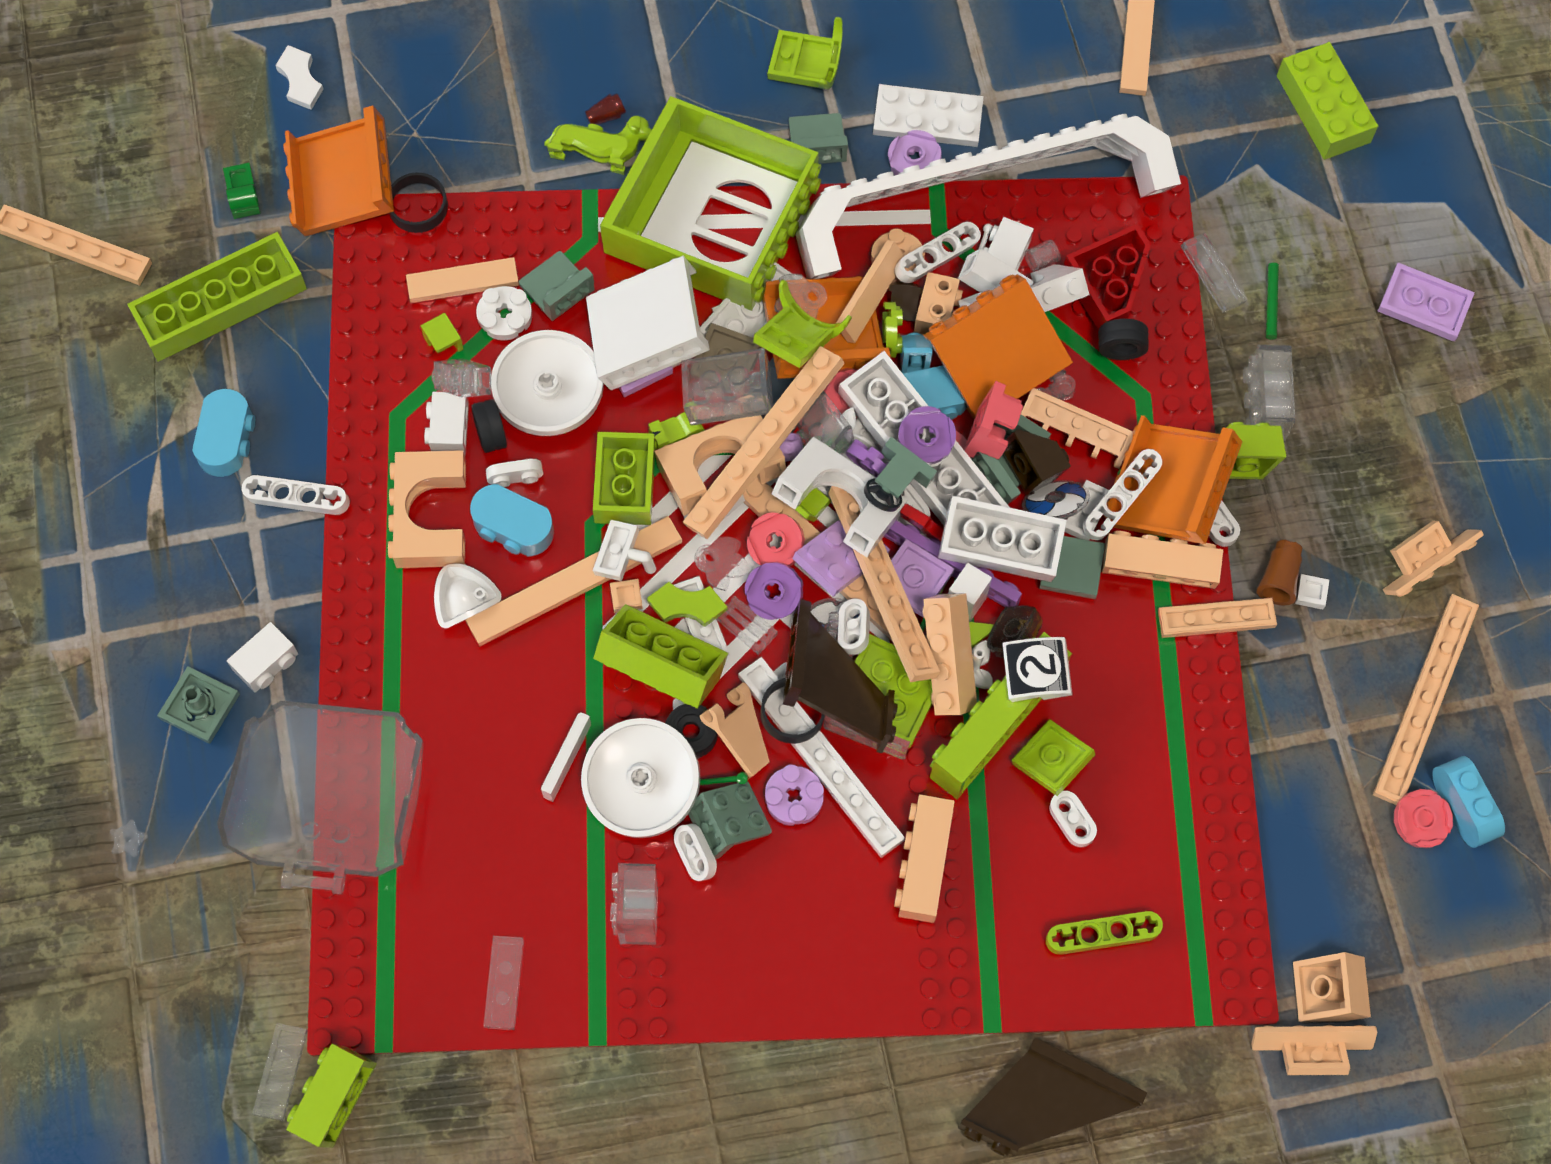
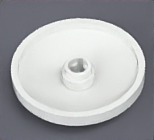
M542 330L517 338L501 352L492 370L491 390L499 412L511 425L529 434L553 436L576 429L593 415L602 397L603 382L597 377L594 352L585 342L565 332Z
M647 718L625 720L605 730L589 748L582 767V791L592 814L610 830L634 838L653 837L671 830L688 815L699 793L700 767L692 746L673 727Z

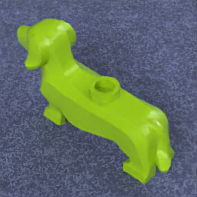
M640 116L631 117L624 129L617 134L604 132L603 128L596 124H588V127L564 124L554 129L551 137L544 142V146H548L550 158L564 161L566 155L563 151H577L596 162L611 164V172L624 175L626 170L624 166L625 161L634 157L639 142L646 141L652 129L649 128L648 121Z

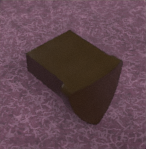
M902 281L890 284L889 291H892L891 302H896V306H900L903 320L916 321L919 294L922 295L923 288L917 284L904 283Z

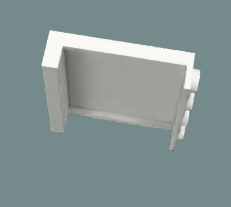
M684 256L672 259L667 263L653 269H648L641 274L586 296L597 377L610 390L710 350L708 340L700 333L690 275L695 274L696 269Z

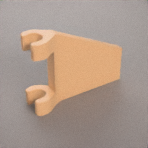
M743 682L726 694L729 701L738 706V708L727 717H724L723 709L720 705L715 704L712 708L702 713L700 719L706 726L717 732L749 778H751L770 761L754 710L750 688Z

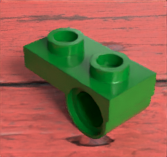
M250 163L223 168L227 186L226 194L233 218L238 219L261 214Z

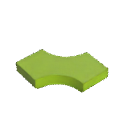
M669 581L647 597L648 604L664 623L674 618L684 617L694 619L706 627L728 610L726 604L710 586L703 590L692 592L681 590Z

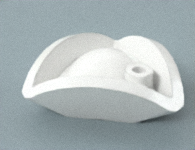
M457 563L448 564L438 574L435 584L434 603L438 623L443 628H449L501 601V592L495 584L484 574L470 566Z

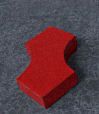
M904 504L900 510L901 518L918 528L927 538H933L941 542L944 529L936 524L931 517L909 504Z

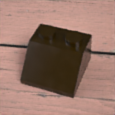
M1020 429L1014 431L1006 439L1009 443L1002 455L1026 496L1054 482L1071 467L1067 452L1060 448L1056 441Z

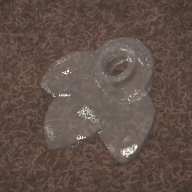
M800 274L781 276L779 282L781 280L787 281L789 291L796 303L807 314L816 319L818 309L827 300L825 288L817 282H808ZM809 292H813L816 294V301H812L808 298ZM780 297L774 305V310L777 313L783 309Z
M732 537L718 538L713 545H703L695 553L694 560L696 566L705 572L708 583L716 589L727 591L730 582L729 578L741 577L750 571L747 561L737 553L741 547L739 540ZM705 554L711 555L714 561H708Z

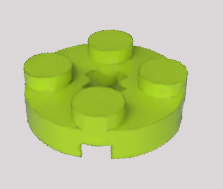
M884 302L883 307L888 309V312H883L882 318L883 343H886V348L889 347L891 358H896V354L902 353L903 348L902 337H900V334H897V326H902L903 322L902 309H900V306H896V302Z

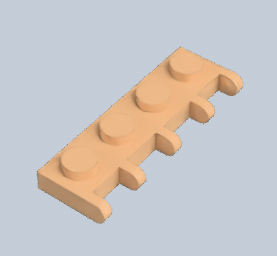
M1035 388L1031 390L1021 412V415L1042 423V428L1046 431L1048 427H1051L1069 435L1065 443L1068 447H1071L1074 438L1094 446L1091 457L1095 459L1100 449L1117 456L1114 467L1118 469L1133 439V431Z

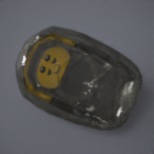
M1027 605L1006 606L990 632L987 647L996 657L1004 660V642L1036 638L1043 622L1040 612L1035 607Z

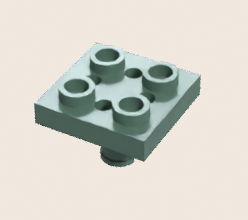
M187 666L157 716L160 720L210 744L240 693ZM213 709L216 710V712H215L214 715H209V714H208V712L213 713V711H214ZM192 715H195L194 721H188V719H193Z

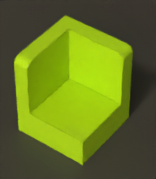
M445 313L420 325L425 341L429 346L432 345L437 353L452 345L456 347L458 352L464 350L461 337Z
M815 488L795 510L805 519L815 522L832 501L819 488Z

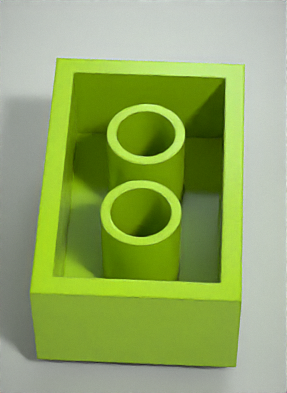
M598 432L593 500L595 523L609 524L610 520H615L632 525H651L655 466L654 434Z
M331 1044L330 1048L326 1047L322 1051L317 1061V1064L320 1066L315 1076H310L302 1089V1093L305 1094L299 1105H294L287 1117L289 1125L286 1130L317 1147H334L377 1065L376 1062L359 1053L336 1044Z

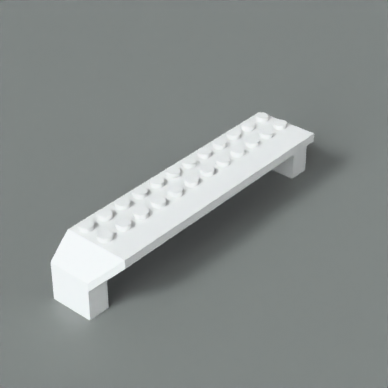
M1121 114L1112 117L1111 120L1104 122V124H1102L1101 120L1087 123L1085 127L1079 128L1077 131L1075 126L1059 131L1060 133L1054 134L1053 137H1050V133H1044L1033 137L1034 139L1027 141V143H1024L1023 139L1010 142L1008 146L1002 147L1000 150H998V146H992L982 149V152L977 153L976 156H972L971 152L955 156L956 159L950 160L948 163H946L945 159L930 162V165L925 166L924 169H920L919 165L903 169V172L898 173L899 175L894 176L893 172H887L877 175V178L871 182H867V178L850 182L851 185L846 186L847 188L841 189L840 185L827 187L811 204L795 234L806 278L809 280L821 279L835 275L841 270L832 230L846 207L1091 146L1132 162L1140 198L1166 192L1181 184L1170 138L1167 134L1138 116L1128 118L1127 114Z

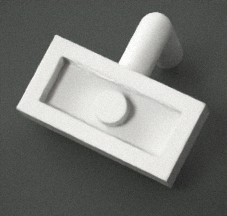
M610 520L593 568L595 575L622 581L629 559L642 562L648 574H653L656 571V565L649 552L633 549L640 531L638 526Z

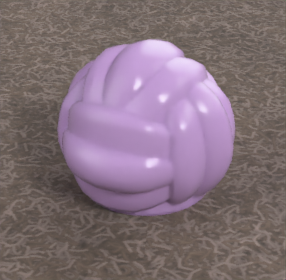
M790 433L779 447L785 456V462L793 461L803 449V443L795 433Z

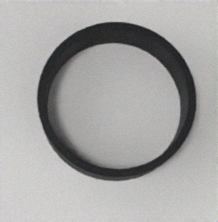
M416 172L401 176L391 185L392 198L394 199L395 195L408 185L416 183L428 184L435 187L442 194L443 202L441 208L433 217L421 222L405 221L394 212L389 214L392 221L399 228L408 232L420 233L435 228L443 221L448 210V201L445 189L438 179L426 173Z
M785 678L774 682L766 690L761 704V720L767 732L775 739L791 744L802 743L813 738L819 732L825 715L821 713V719L818 724L803 734L792 735L777 730L766 716L765 703L773 692L785 686Z

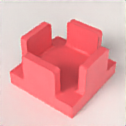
M995 381L977 410L964 449L967 455L974 458L977 452H981L995 459H1000L1009 442L1004 440L1006 430L993 424L997 423L1012 430L1018 424L1023 408L1022 402L1004 394L1006 385Z

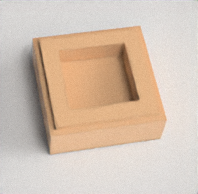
M638 579L610 583L614 613H618L625 604L637 610L643 609Z

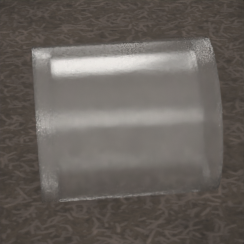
M1051 239L1025 251V259L1033 272L1051 266L1061 260L1058 247Z

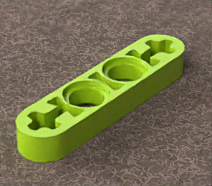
M1145 911L1060 924L1049 930L1046 936V945L1052 953L1068 954L1154 940L1161 933L1163 922L1157 913ZM1145 919H1148L1150 924H1155L1156 926L1152 929L1151 933H1148L1146 928L1137 929L1135 932L1137 936H1133L1131 921L1134 920V927L1143 925ZM1114 923H1121L1126 927L1127 935L1124 938H1116L1112 935L1111 926ZM1084 928H1093L1098 934V939L1093 943L1085 942L1081 936V931ZM1072 930H1076L1075 940L1078 945H1074V939L1065 941L1063 947H1060L1058 942L1052 941L1057 933H1060L1062 937H1070L1073 934Z

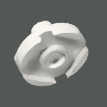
M509 286L488 288L483 292V297L477 305L476 314L480 327L487 332V335L497 340H511L518 337V333L524 329L526 331L532 321L531 304L526 297V293L520 289ZM504 308L512 311V313L506 315V318H501L500 313H498L499 310Z

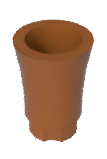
M1288 540L1277 541L1275 549L1271 552L1264 576L1256 590L1261 599L1272 598L1273 604L1283 606L1291 605L1296 601L1297 582L1302 563L1301 553L1303 549L1300 544Z

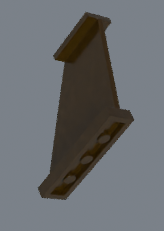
M800 599L792 616L783 705L794 707L798 700L876 742L877 752L883 753L887 743H892L896 734V726L892 725L898 708V704L894 703L895 690L889 689L885 696L811 613V602Z
M1034 1038L1027 1053L963 1118L958 1128L964 1131L962 1134L964 1137L973 1142L979 1143L980 1140L991 1144V1150L1001 1156L1008 1157L1009 1154L1015 1156L1019 1148L1131 1109L1139 1108L1143 1104L1147 1092Z

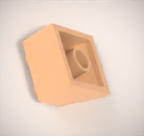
M1343 952L1293 962L1299 1022H1345L1371 1017L1364 957Z

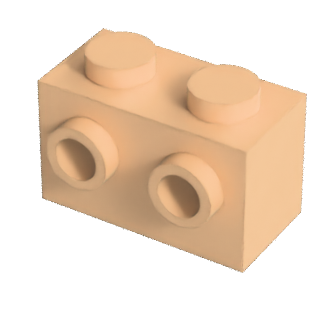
M930 272L927 273L914 332L926 334L934 323L946 321L953 316L954 306L959 307L958 301L961 300L963 294L962 290H958L959 279Z

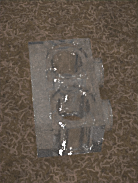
M466 359L434 361V370L432 372L434 389L461 398L491 395L490 366Z

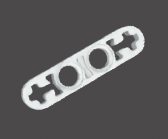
M963 222L905 255L895 266L897 278L904 283H912L928 272L968 251L980 240L981 233L979 228L972 222ZM962 234L970 235V237H966L962 241H960L959 239L962 236ZM942 242H949L953 247V252L946 251L942 246ZM926 252L931 254L933 256L934 263L926 262L922 256V253ZM914 263L916 264V267L913 271H906L904 268H909Z
M1146 449L1139 453L1087 517L1083 524V531L1088 538L1092 540L1103 539L1160 470L1162 458L1157 451ZM1151 458L1153 460L1152 466L1148 467L1142 475L1138 472L1139 469L1143 466L1144 460ZM1125 478H1135L1139 484L1136 491L1127 490L1124 486ZM1108 499H1118L1122 505L1119 512L1110 511L1107 507ZM1102 515L1107 517L1101 525L1102 530L1094 532L1091 529L1093 527L1092 522L1096 523Z
M259 475L248 477L242 484L244 496L254 504L332 515L344 513L350 505L348 495L338 486ZM257 485H259L265 491L256 490L255 494H253L251 489H256ZM280 488H289V494L286 498H276V492ZM315 491L316 497L312 502H302V497L306 492ZM337 496L341 499V501L335 502L334 506L329 500H326H335Z

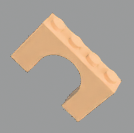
M758 409L655 451L658 469L683 516L688 515L707 491L698 474L701 464L716 454H736L763 420ZM778 448L757 475L761 484L778 478L785 471V456L780 448Z
M463 450L395 452V462L390 463L391 480L394 479V489L389 490L390 506H394V515H389V531L393 532V541L388 542L389 558H393L396 568L444 567L454 563L465 565V537L462 529L427 530L415 525L409 518L410 507L421 493L436 488H466V460Z

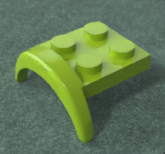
M836 17L834 19L832 38L779 30L767 73L768 79L829 90L834 83L840 61L843 35L842 18Z
M781 280L779 283V296L783 309L754 334L753 343L800 368L814 355L820 346L823 347L832 338L838 336L848 326L852 317L848 315L843 322L837 324L824 323L811 317L796 303L789 291L787 281Z

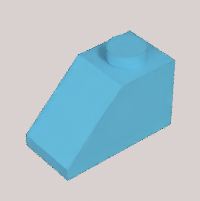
M920 333L901 335L903 348L902 353H900V371L907 373L930 368L932 357L931 343Z

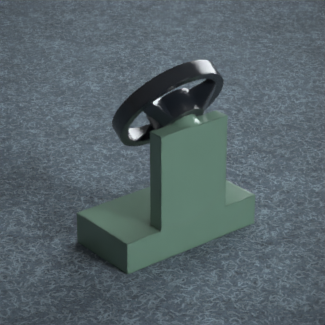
M890 437L881 452L890 462L877 478L870 479L864 486V494L868 501L875 507L887 512L896 511L902 504L901 494L913 479L927 488L937 473V470L893 437ZM871 492L875 493L877 497L881 500L886 501L888 505H885L879 502L877 499H875ZM893 496H895L897 500V505H894Z

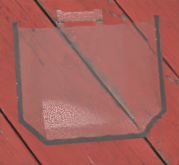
M279 701L272 706V711L258 719L254 716L244 724L217 821L223 846L257 865L284 867L281 876V888L292 889L295 886L332 890L333 894H343L346 874L377 877L404 865L420 787L423 740L417 733L414 734L406 725L405 719L398 712ZM295 869L333 872L335 874L334 878L294 873Z

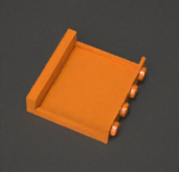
M373 105L363 108V119L298 138L289 130L285 131L286 142L283 144L288 163L285 171L290 186L287 194L292 210L289 218L292 226L297 228L304 236L394 212L385 120Z
M1018 274L1005 277L1000 281V286L992 291L982 292L976 297L977 301L969 306L959 307L952 313V317L946 321L934 323L930 326L929 332L923 335L931 343L967 404L968 408L966 409L973 419H975L979 406L995 381L1006 385L1004 394L1018 399L1073 363L1027 280Z
M864 277L788 280L787 284L792 297L807 314L821 322L836 324ZM781 280L765 282L762 300L767 322L783 309L779 296V283ZM876 310L855 343L847 342L842 333H840L823 346V348L843 359L845 364L840 370L846 368L860 369L883 351L891 358L889 347H883ZM773 354L777 379L796 378L807 364L806 362L798 368Z
M1141 415L1138 425L1133 430L1132 442L1129 450L1124 454V463L1114 484L1143 450L1153 449L1161 455L1162 466L1113 527L1206 544L1242 445V440L1230 428H1222L1220 434L1151 424L1145 416ZM1151 458L1144 460L1143 466L1139 469L1138 472L1142 475L1148 467L1152 466L1153 460ZM1127 477L1124 479V486L1127 490L1136 491L1139 484L1135 478ZM1110 498L1107 502V507L1110 511L1119 512L1122 505L1118 499Z

